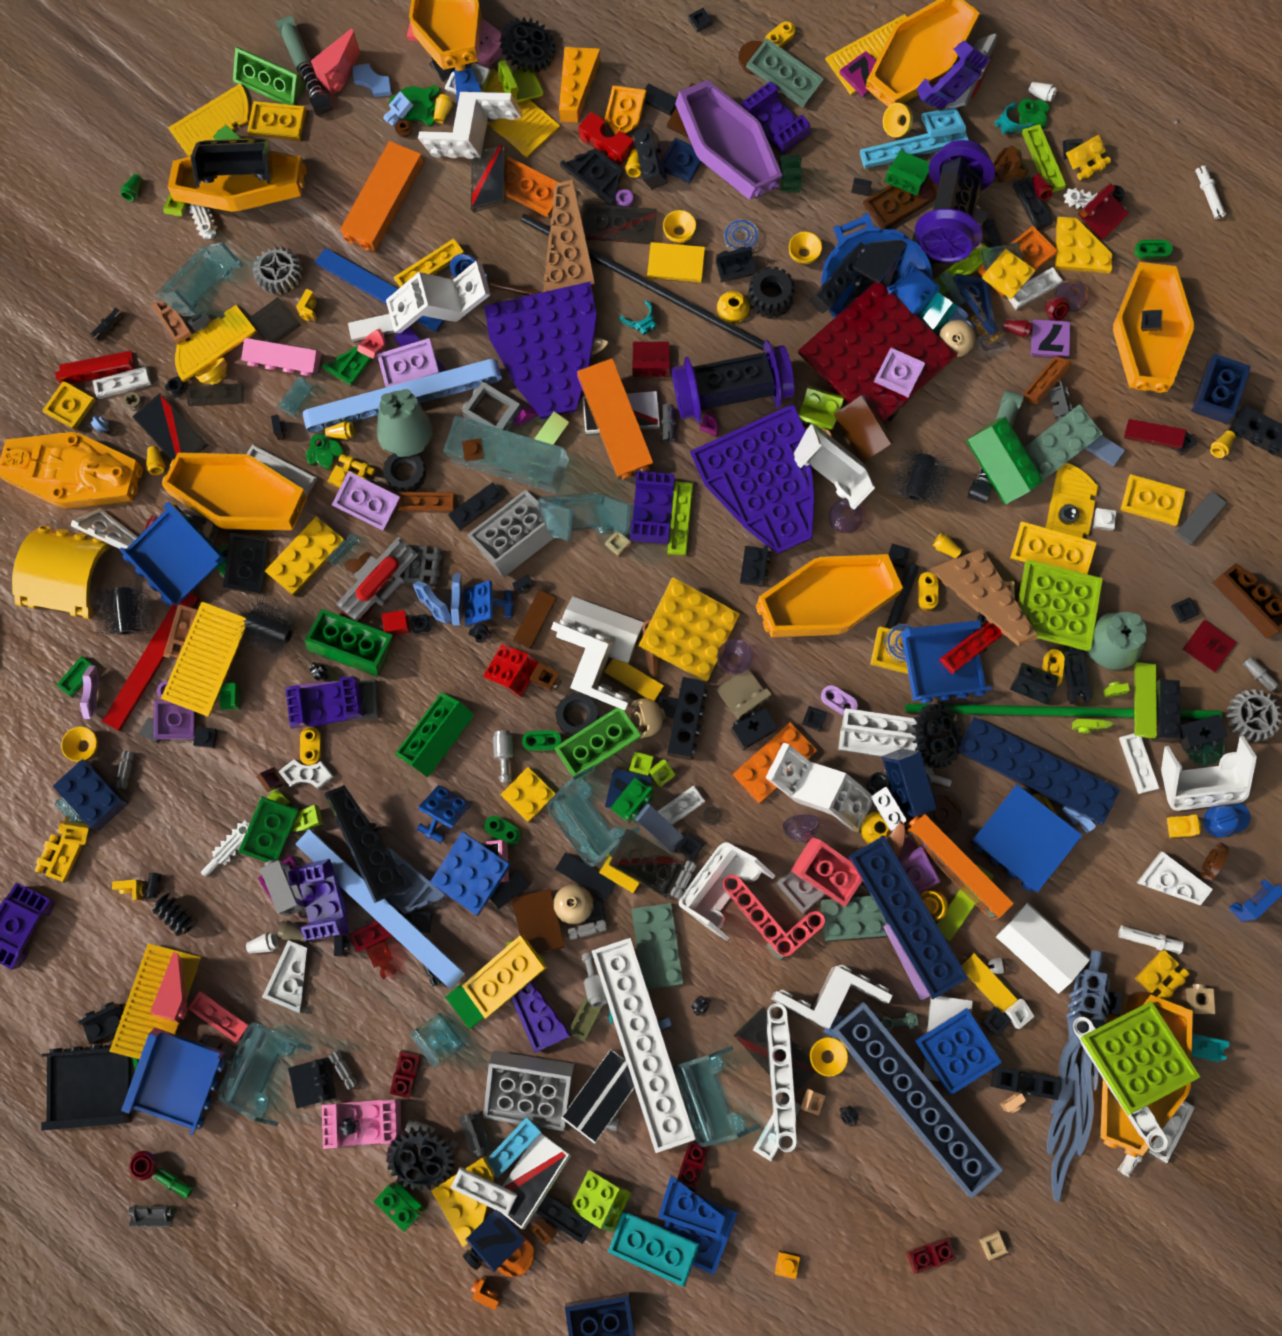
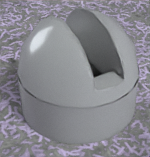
M1002 958L991 959L988 965L994 964V968H990V971L993 974H1004Z

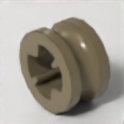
M129 392L124 396V404L131 411L139 410L142 407L143 400L137 393ZM134 399L137 400L136 403H135V402H133L132 404L130 403V400H134Z

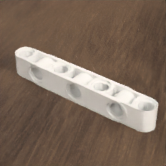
M775 1003L769 1006L767 1010L774 1128L778 1147L784 1152H791L795 1149L797 1141L790 1034L786 1008L782 1004ZM774 1007H779L782 1010V1016L779 1019L773 1018L771 1014ZM778 1049L784 1050L786 1054L783 1061L775 1059L774 1054ZM781 1092H786L789 1096V1100L785 1104L778 1102L777 1098ZM784 1136H790L792 1139L789 1147L781 1145V1139Z
M1079 1017L1073 1023V1030L1089 1058L1117 1099L1081 1040L1083 1035L1095 1030V1027L1088 1018ZM1078 1023H1087L1089 1030L1086 1033L1079 1032L1077 1030ZM1148 1106L1128 1116L1139 1135L1152 1151L1161 1152L1166 1149L1168 1140ZM1157 1135L1163 1139L1164 1144L1161 1148L1152 1146L1151 1138Z

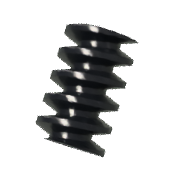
M166 893L155 903L152 909L153 914H158V918L164 920L163 923L169 925L171 931L175 930L176 936L188 933L197 924L198 919L196 918L191 921L190 919L193 914L190 913L185 916L187 908L179 910L182 903L179 902L174 905L176 898L168 899L170 893Z

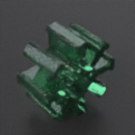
M781 155V161H779L782 173L779 186L781 193H800V187H802L801 174H803V168H801L802 158L800 155Z

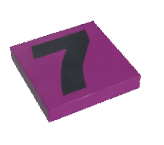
M865 51L840 69L839 74L864 97L870 93L866 88V83L876 60Z

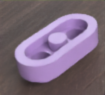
M826 686L822 690V702L844 716L845 709L843 706L845 704H848L850 709L857 710V701L836 686ZM827 694H833L834 699H828Z

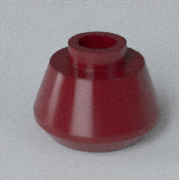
M1052 297L1045 305L1046 314L1051 321L1063 319L1068 314L1070 308L1069 301L1065 297Z
M139 1151L132 1156L129 1162V1172L133 1178L143 1181L155 1174L157 1159L154 1154L149 1151Z

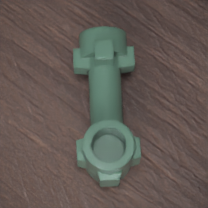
M906 1013V1017L896 1019L884 1016L880 1020L888 1032H891L893 1027L908 1026V1029H913L915 1026H918L917 1015L912 1013Z

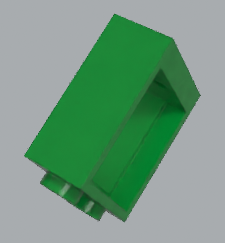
M396 1180L390 1183L373 1201L403 1232L410 1228L426 1210ZM391 1210L395 1211L394 1215L390 1214Z

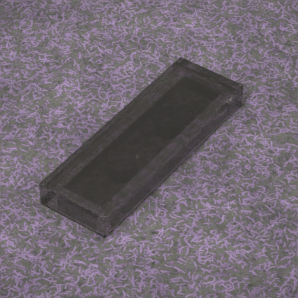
M242 383L187 386L188 406L244 403V385Z

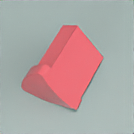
M379 328L371 332L358 345L357 351L373 359L377 354L386 350V342L382 330Z

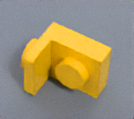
M306 289L296 308L301 318L306 321L312 320L316 322L317 317L314 311H312L316 306V297L313 291Z
M1197 814L1167 818L1169 838L1193 837L1200 834L1201 821L1198 819Z
M66 815L64 822L59 824L58 833L62 834L60 842L85 845L89 826L84 823L69 821L70 816Z
M142 880L112 882V890L119 891V894L132 893L133 900H143L146 888Z

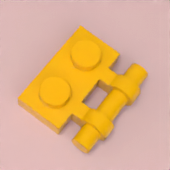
M1099 135L1066 152L1072 168L1076 169L1079 167L1081 170L1077 174L1079 180L1091 177L1094 172L1105 169L1106 165L1111 163L1109 157L1101 158V154L1106 152ZM1093 159L1094 165L1089 167L1087 162Z
M341 454L339 461L345 464L343 468L335 466L328 479V483L340 488L352 467L359 470V473L355 475L369 481L365 476L367 474L373 476L375 469L365 462L356 461L352 456L347 457Z
M51 834L49 840L44 844L45 849L41 857H38L36 861L37 866L34 871L42 874L45 867H48L46 876L66 883L82 845L60 842L57 845L56 842L59 836ZM55 850L56 852L51 862L48 861L52 851Z
M1163 949L1134 979L1149 993H1153L1157 989L1160 992L1157 997L1166 1000L1174 995L1173 992L1179 985L1182 986L1186 982L1185 979L1190 974L1185 969H1182L1178 974L1174 969L1179 963ZM1169 976L1172 981L1166 987L1162 982Z

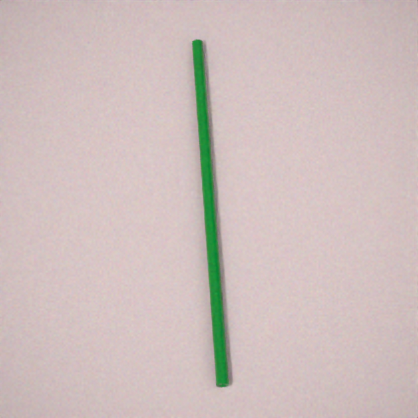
M906 703L905 713H917L922 711V707H926L929 704ZM941 704L946 705V709H951V714L1134 718V708ZM1180 709V719H1204L1218 714L1222 718L1221 710Z

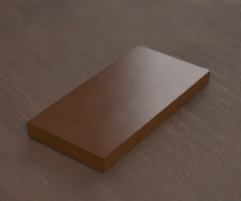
M928 173L918 196L889 185L864 200L863 205L881 229H888L936 199L938 185L933 182Z

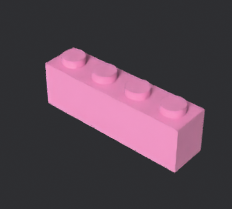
M244 338L241 360L246 361L248 366L258 367L259 364H263L266 369L276 370L277 367L283 368V372L294 374V370L301 371L300 375L312 377V373L318 374L321 352Z

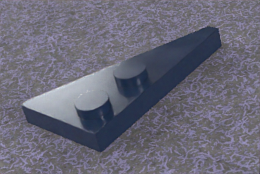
M956 273L953 281L989 335H994L997 328L988 282L982 278Z

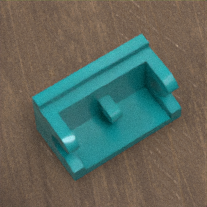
M937 292L919 319L938 336L942 327L950 320L959 306Z
M1192 1034V1056L1216 1062L1226 1060L1227 1056L1224 1055V1049L1229 1048L1230 1042Z

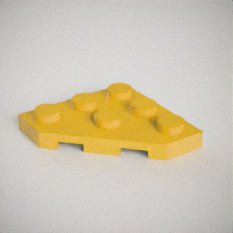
M1057 218L1056 249L1058 251L1055 255V270L1110 274L1112 270V253L1077 218Z
M485 1156L465 1168L494 1182L495 1173ZM454 1175L431 1191L461 1245L464 1247L468 1244L465 1239L485 1220L488 1206L451 1189V1185L456 1177Z

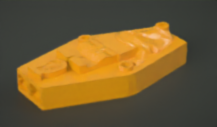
M411 0L409 18L413 34L443 70L455 67V70L463 71L466 68L465 64L478 61L482 15L478 0Z
M937 0L899 21L894 26L867 79L866 88L889 107L894 103L904 104L918 96L917 88L925 78L937 84L939 79L944 77L951 70L952 66L957 63L959 56L954 48L962 41H968L980 13L974 6L969 5L964 0Z
M271 151L273 173L271 183H267L266 180H259L254 177V174L221 175L214 179L212 183L201 181L200 186L196 187L190 156L173 161L168 189L174 201L230 212L242 211L301 196L302 188L305 187L304 175L307 174L306 165L302 162L301 156Z
M1139 262L1113 323V332L1129 388L1144 391L1152 390L1158 393L1168 392L1174 383L1193 333L1194 321L1177 266ZM1162 310V330L1142 331V311Z
M76 432L6 439L0 458V478L63 509L133 502L134 496L138 493L137 485L139 478L142 477L143 473L142 466L136 460Z
M178 453L176 458L172 460L170 469L162 481V485L169 495L213 524L224 529L293 530L308 499L303 488L254 457L246 454Z
M888 554L818 557L760 595L756 609L759 615L762 614L764 629L766 632H769L771 637L839 635L849 631L896 598L903 587Z
M1150 995L1144 1004L1150 1001L1153 1002L1191 1062L1193 1011ZM1103 1079L1100 1137L1104 1140L1103 1144L1116 1149L1117 1145L1125 1148L1124 1153L1137 1158L1138 1154L1143 1156L1149 1147L1139 1135ZM1191 1083L1148 1105L1161 1130L1188 1096ZM1157 1135L1151 1138V1144L1156 1139Z

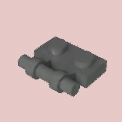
M409 545L419 555L406 568L404 582L407 584H414L417 581L425 583L426 577L430 578V585L437 586L438 579H440L439 564L442 562L441 548L435 547L433 554H428L427 546ZM427 561L432 562L431 570H426Z

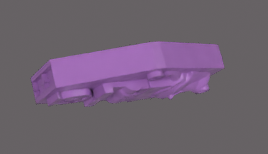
M709 80L679 91L675 105L695 154L705 165L749 200L761 197L765 192L774 191L778 188L782 173L763 128L753 115Z

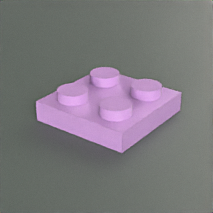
M890 348L874 382L909 398L925 363Z

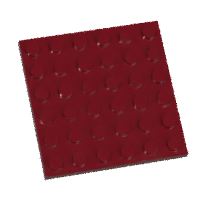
M875 282L798 350V354L848 403L865 394L882 424L957 356L915 314H912L895 295L889 294L888 289L881 282L879 284ZM890 348L925 363L909 398L874 382Z

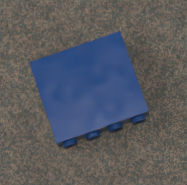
M168 501L163 506L166 510L127 548L121 547L119 550L124 554L122 557L136 567L135 571L149 581L148 585L162 595L161 599L167 605L178 606L227 558L175 503Z
M980 620L909 628L901 632L913 701L921 700V704L933 702L935 698H939V701L950 700V696L962 699L967 698L968 694H974V697L986 695L985 691L993 689L992 686L986 687L980 653L952 675L939 661L941 657L974 633L975 630L981 628Z
M1014 785L1007 797L970 842L973 843L972 848L980 854L986 853L989 856L988 860L997 867L1001 865L1005 868L1004 873L1013 880L1015 878L1019 879L1022 882L1021 886L1028 892L1032 890L1038 892L1079 841L1082 834L1019 785Z
M155 1027L148 1034L121 1111L130 1113L135 1109L191 1129L190 1135L193 1136L196 1130H201L204 1124L205 1117L202 1116L204 1110L207 1111L212 1102V1098L209 1097L211 1091L214 1092L218 1085L219 1079H216L217 1074L222 1072L226 1060H223L225 1052Z

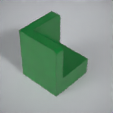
M236 683L223 684L219 693L221 710L240 709L241 687Z

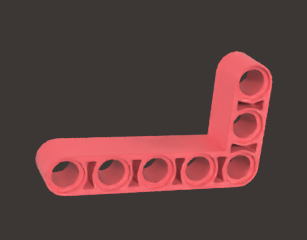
M728 875L722 881L723 890L767 943L781 956L792 954L824 926L825 918L823 914L815 911L806 914L785 933L738 876ZM730 878L737 882L734 890L726 886V882ZM742 894H746L750 898V902L746 906L742 905L739 901ZM755 910H760L763 914V918L760 921L753 919L752 914ZM812 915H816L819 918V924L816 927L810 924V917ZM769 925L774 926L776 929L773 937H769L766 934V928ZM797 928H801L804 931V937L801 940H798L794 935ZM782 941H786L789 944L790 948L786 953H782L779 949V944Z

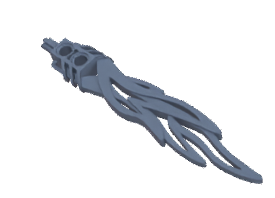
M1091 950L1088 970H1081L1075 977L1074 990L1069 994V998L1072 997L1067 1008H1071L1066 1013L1069 1039L1059 1059L1058 1072L1059 1079H1061L1058 1100L1053 1101L1050 1108V1113L1053 1116L1047 1137V1153L1049 1155H1052L1064 1127L1062 1139L1051 1167V1188L1056 1202L1060 1200L1065 1175L1074 1154L1076 1153L1081 1156L1086 1147L1094 1115L1092 1090L1096 1091L1099 1072L1084 1048L1081 1054L1079 1074L1075 1060L1081 1043L1073 1030V1023L1077 1018L1082 1017L1079 1011L1095 1014L1089 1020L1097 1029L1108 1023L1105 1015L1109 1017L1107 1005L1109 1007L1111 1005L1110 998L1108 997L1110 980L1107 978V974L1101 973L1104 953ZM1092 976L1097 981L1096 986L1093 988L1089 985V979ZM1088 997L1093 999V1006L1091 1008L1086 1006V999ZM1080 1022L1077 1025V1030L1081 1033H1086L1089 1030V1025L1085 1022ZM1069 1056H1070V1063H1069V1068H1068V1071H1067V1064H1068V1060H1069ZM1072 1092H1073L1074 1105L1070 1106V1107L1065 1111V1113H1064V1115H1063V1117H1062V1119H1061V1121H1060V1123H1059V1125H1058V1127H1057V1129H1056V1131H1055V1133H1054V1129H1055V1126H1056V1124H1057V1121H1058V1119H1059V1117H1060L1062 1111L1064 1110L1065 1106L1067 1105L1068 1101L1070 1100V1097H1071ZM1075 1114L1074 1139L1062 1162L1057 1179L1059 1160L1068 1143L1072 1120Z

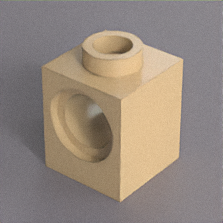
M1193 984V988L1186 989L1187 1009L1192 1010L1193 1014H1215L1214 989H1206L1205 984ZM1198 994H1201L1204 999L1201 1005L1197 1001Z

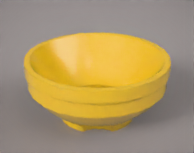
M902 103L890 105L883 115L885 132L889 136L896 138L902 137L910 131L913 123V115L910 108ZM902 115L906 116V123L904 126L900 124V118Z
M676 210L665 217L663 230L666 237L671 241L677 243L686 242L695 233L696 221L689 212ZM680 227L685 232L682 235H677L674 230Z
M811 232L797 233L789 242V254L799 264L813 263L821 254V241ZM806 249L809 251V255L803 257L799 254V251Z
M739 291L726 292L717 303L718 315L729 323H740L749 315L750 302L746 295ZM731 299H737L739 305L732 307L728 302Z
M224 358L217 359L196 375V378L201 383L217 384L227 376L226 360Z
M86 727L72 728L62 738V752L71 761L79 762L82 759L88 761L97 752L98 738L92 730ZM87 741L89 743L88 749L81 752L79 750L80 743Z
M879 811L869 813L863 820L860 828L861 835L868 844L882 835L887 839L892 832ZM877 822L885 824L886 831L880 834L875 831L874 826Z
M823 1038L812 1046L810 1062L819 1074L835 1076L846 1067L848 1055L846 1048L840 1041L834 1038ZM826 1050L831 1051L834 1055V1059L830 1063H825L822 1060V1053Z

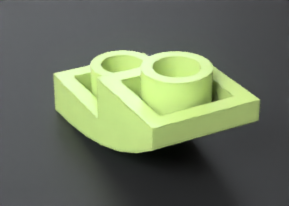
M554 411L532 443L545 453H548L569 421Z

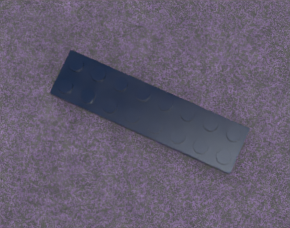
M976 717L970 723L960 743L961 747H958L961 755L1100 825L1104 824L1120 792L1119 788Z
M882 835L848 856L931 999L934 1000L968 979L885 836Z

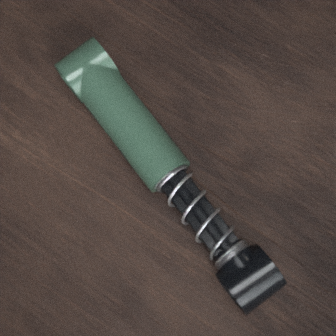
M292 15L275 21L297 72L301 73V77L304 79L305 85H307L306 88L311 97L309 100L316 116L333 110L326 92L324 93L320 90L321 86L318 85V80L315 79L310 56L299 35Z
M1006 389L1001 399L996 419L1006 417L1012 427L1024 395ZM980 468V474L977 476V479L973 480L967 498L986 504L992 486L983 468Z

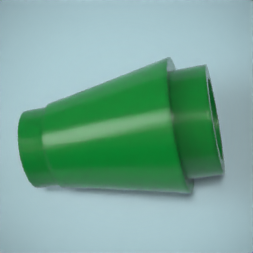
M133 174L120 188L122 198L130 202L137 199L143 181L141 176Z

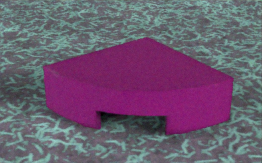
M534 408L523 409L514 419L516 426L529 422L538 414Z
M707 412L699 430L717 437L718 424L714 416Z

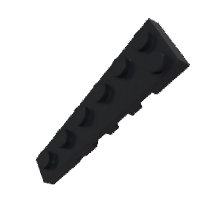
M343 785L326 792L325 796L374 904L411 888V883L399 865H396L391 857V853L384 847L380 841L381 838L377 832H374L369 824V820L361 812L360 807L346 786Z

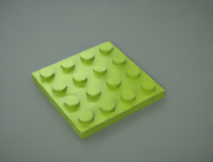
M1027 559L1024 565L1018 605L1036 632L1037 638L1089 651L1092 647L1103 578Z
M1152 1001L1081 1037L1082 1042L1128 1116L1200 1078Z

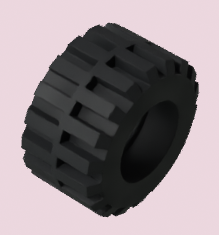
M769 266L766 270L762 268L759 270V273L756 272L753 275V278L750 280L748 300L751 309L755 308L754 312L756 314L761 313V317L766 315L768 318H772V316L778 318L780 313L784 315L791 308L795 293V282L791 279L789 273L785 274L786 270H778L779 267L771 269V266ZM775 288L781 294L777 297H768L762 293V290Z

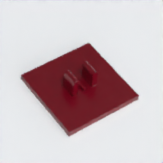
M1203 620L1182 650L1215 673L1237 642L1206 620Z

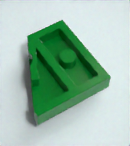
M356 346L347 353L337 356V359L329 364L324 363L322 368L352 387L373 358L358 352V346Z

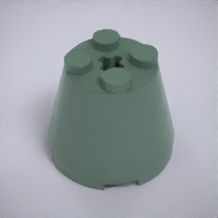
M409 389L383 394L379 405L377 438L381 448L384 451L396 453L400 457L412 456L423 451L424 446L433 439L434 431L431 420L416 397Z
M1130 612L1107 613L1099 616L1095 622L1092 647L1089 651H1086L1087 655L1106 670L1120 671L1129 668L1139 660L1143 653L1147 636L1145 623L1140 615Z

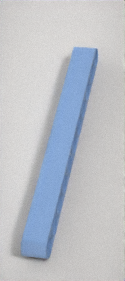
M488 359L313 407L303 411V418L307 432H318L344 421L355 422L378 415L381 396L385 393L409 389L419 403H424L474 389L480 386L482 382L488 385L496 383L502 379L498 361L496 359Z
M309 829L297 841L296 845L312 861L330 859L334 872L338 875L340 887L446 986L452 989L464 976L465 972L402 913L400 914L399 910L387 899L374 904L363 877L317 834Z

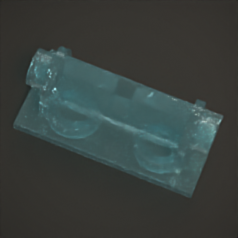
M301 376L296 378L277 408L293 417L313 386L306 383V380Z

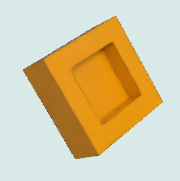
M779 1251L775 1274L796 1279L800 1256Z

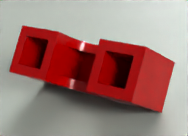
M590 112L578 126L579 137L584 143H589L607 155L610 160L620 165L623 164L634 149V140L620 130L613 137L603 136L606 132L605 120L593 112Z

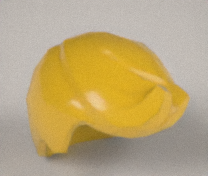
M928 890L919 894L934 921L945 917L948 903L942 893Z

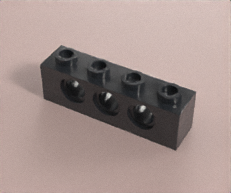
M862 242L849 251L809 300L822 314L834 305L859 274V272L852 268L861 256L860 253L865 246Z
M1244 405L1237 412L1228 431L1234 432L1237 437L1248 440L1254 446L1267 450L1269 454L1282 458V424Z
M682 677L667 756L687 760L691 759V755L695 756L697 744H694L695 736L699 737L701 725H698L699 717L703 718L705 706H701L702 698L706 699L708 693L705 681ZM694 696L698 701L695 704H689L687 698ZM691 715L694 720L691 723H686L683 717ZM686 733L690 736V740L682 742L679 736Z

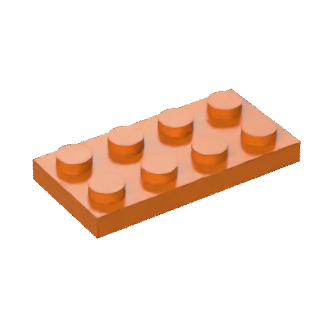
M504 155L503 195L549 218L553 212L555 184L560 182Z
M1031 226L978 269V273L983 277L984 273L1005 249L1031 266L1035 271L1055 256L1058 250L1034 226ZM993 287L1002 297L1004 296L1003 293Z
M791 722L733 773L736 780L759 804L777 788L766 779V776L783 743L792 746L807 760L817 752Z

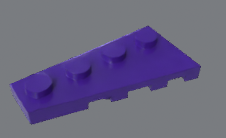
M532 981L511 998L534 1053L572 1036Z

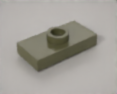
M585 996L569 1028L572 1036L586 1043L603 1006L591 1007V1003H588L587 996Z

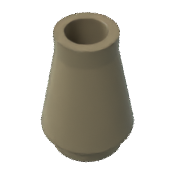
M289 920L281 922L277 934L278 937H281V940L306 942L300 926Z

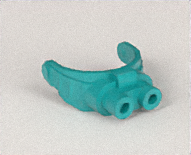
M1015 102L1008 105L1004 113L999 116V119L994 121L997 128L1000 127L1003 135L1008 132L1020 133L1023 129L1034 126L1032 122L1028 125H1022L1008 119L1007 114L1017 106Z
M648 300L644 302L650 312L644 320L633 322L626 320L622 315L619 317L620 321L627 327L636 329L643 336L649 332V329L654 330L657 328V324L654 322L652 306Z

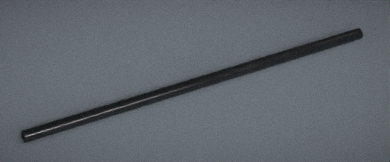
M525 213L522 215L520 220L522 223L549 237L551 227ZM588 247L591 260L763 351V340Z

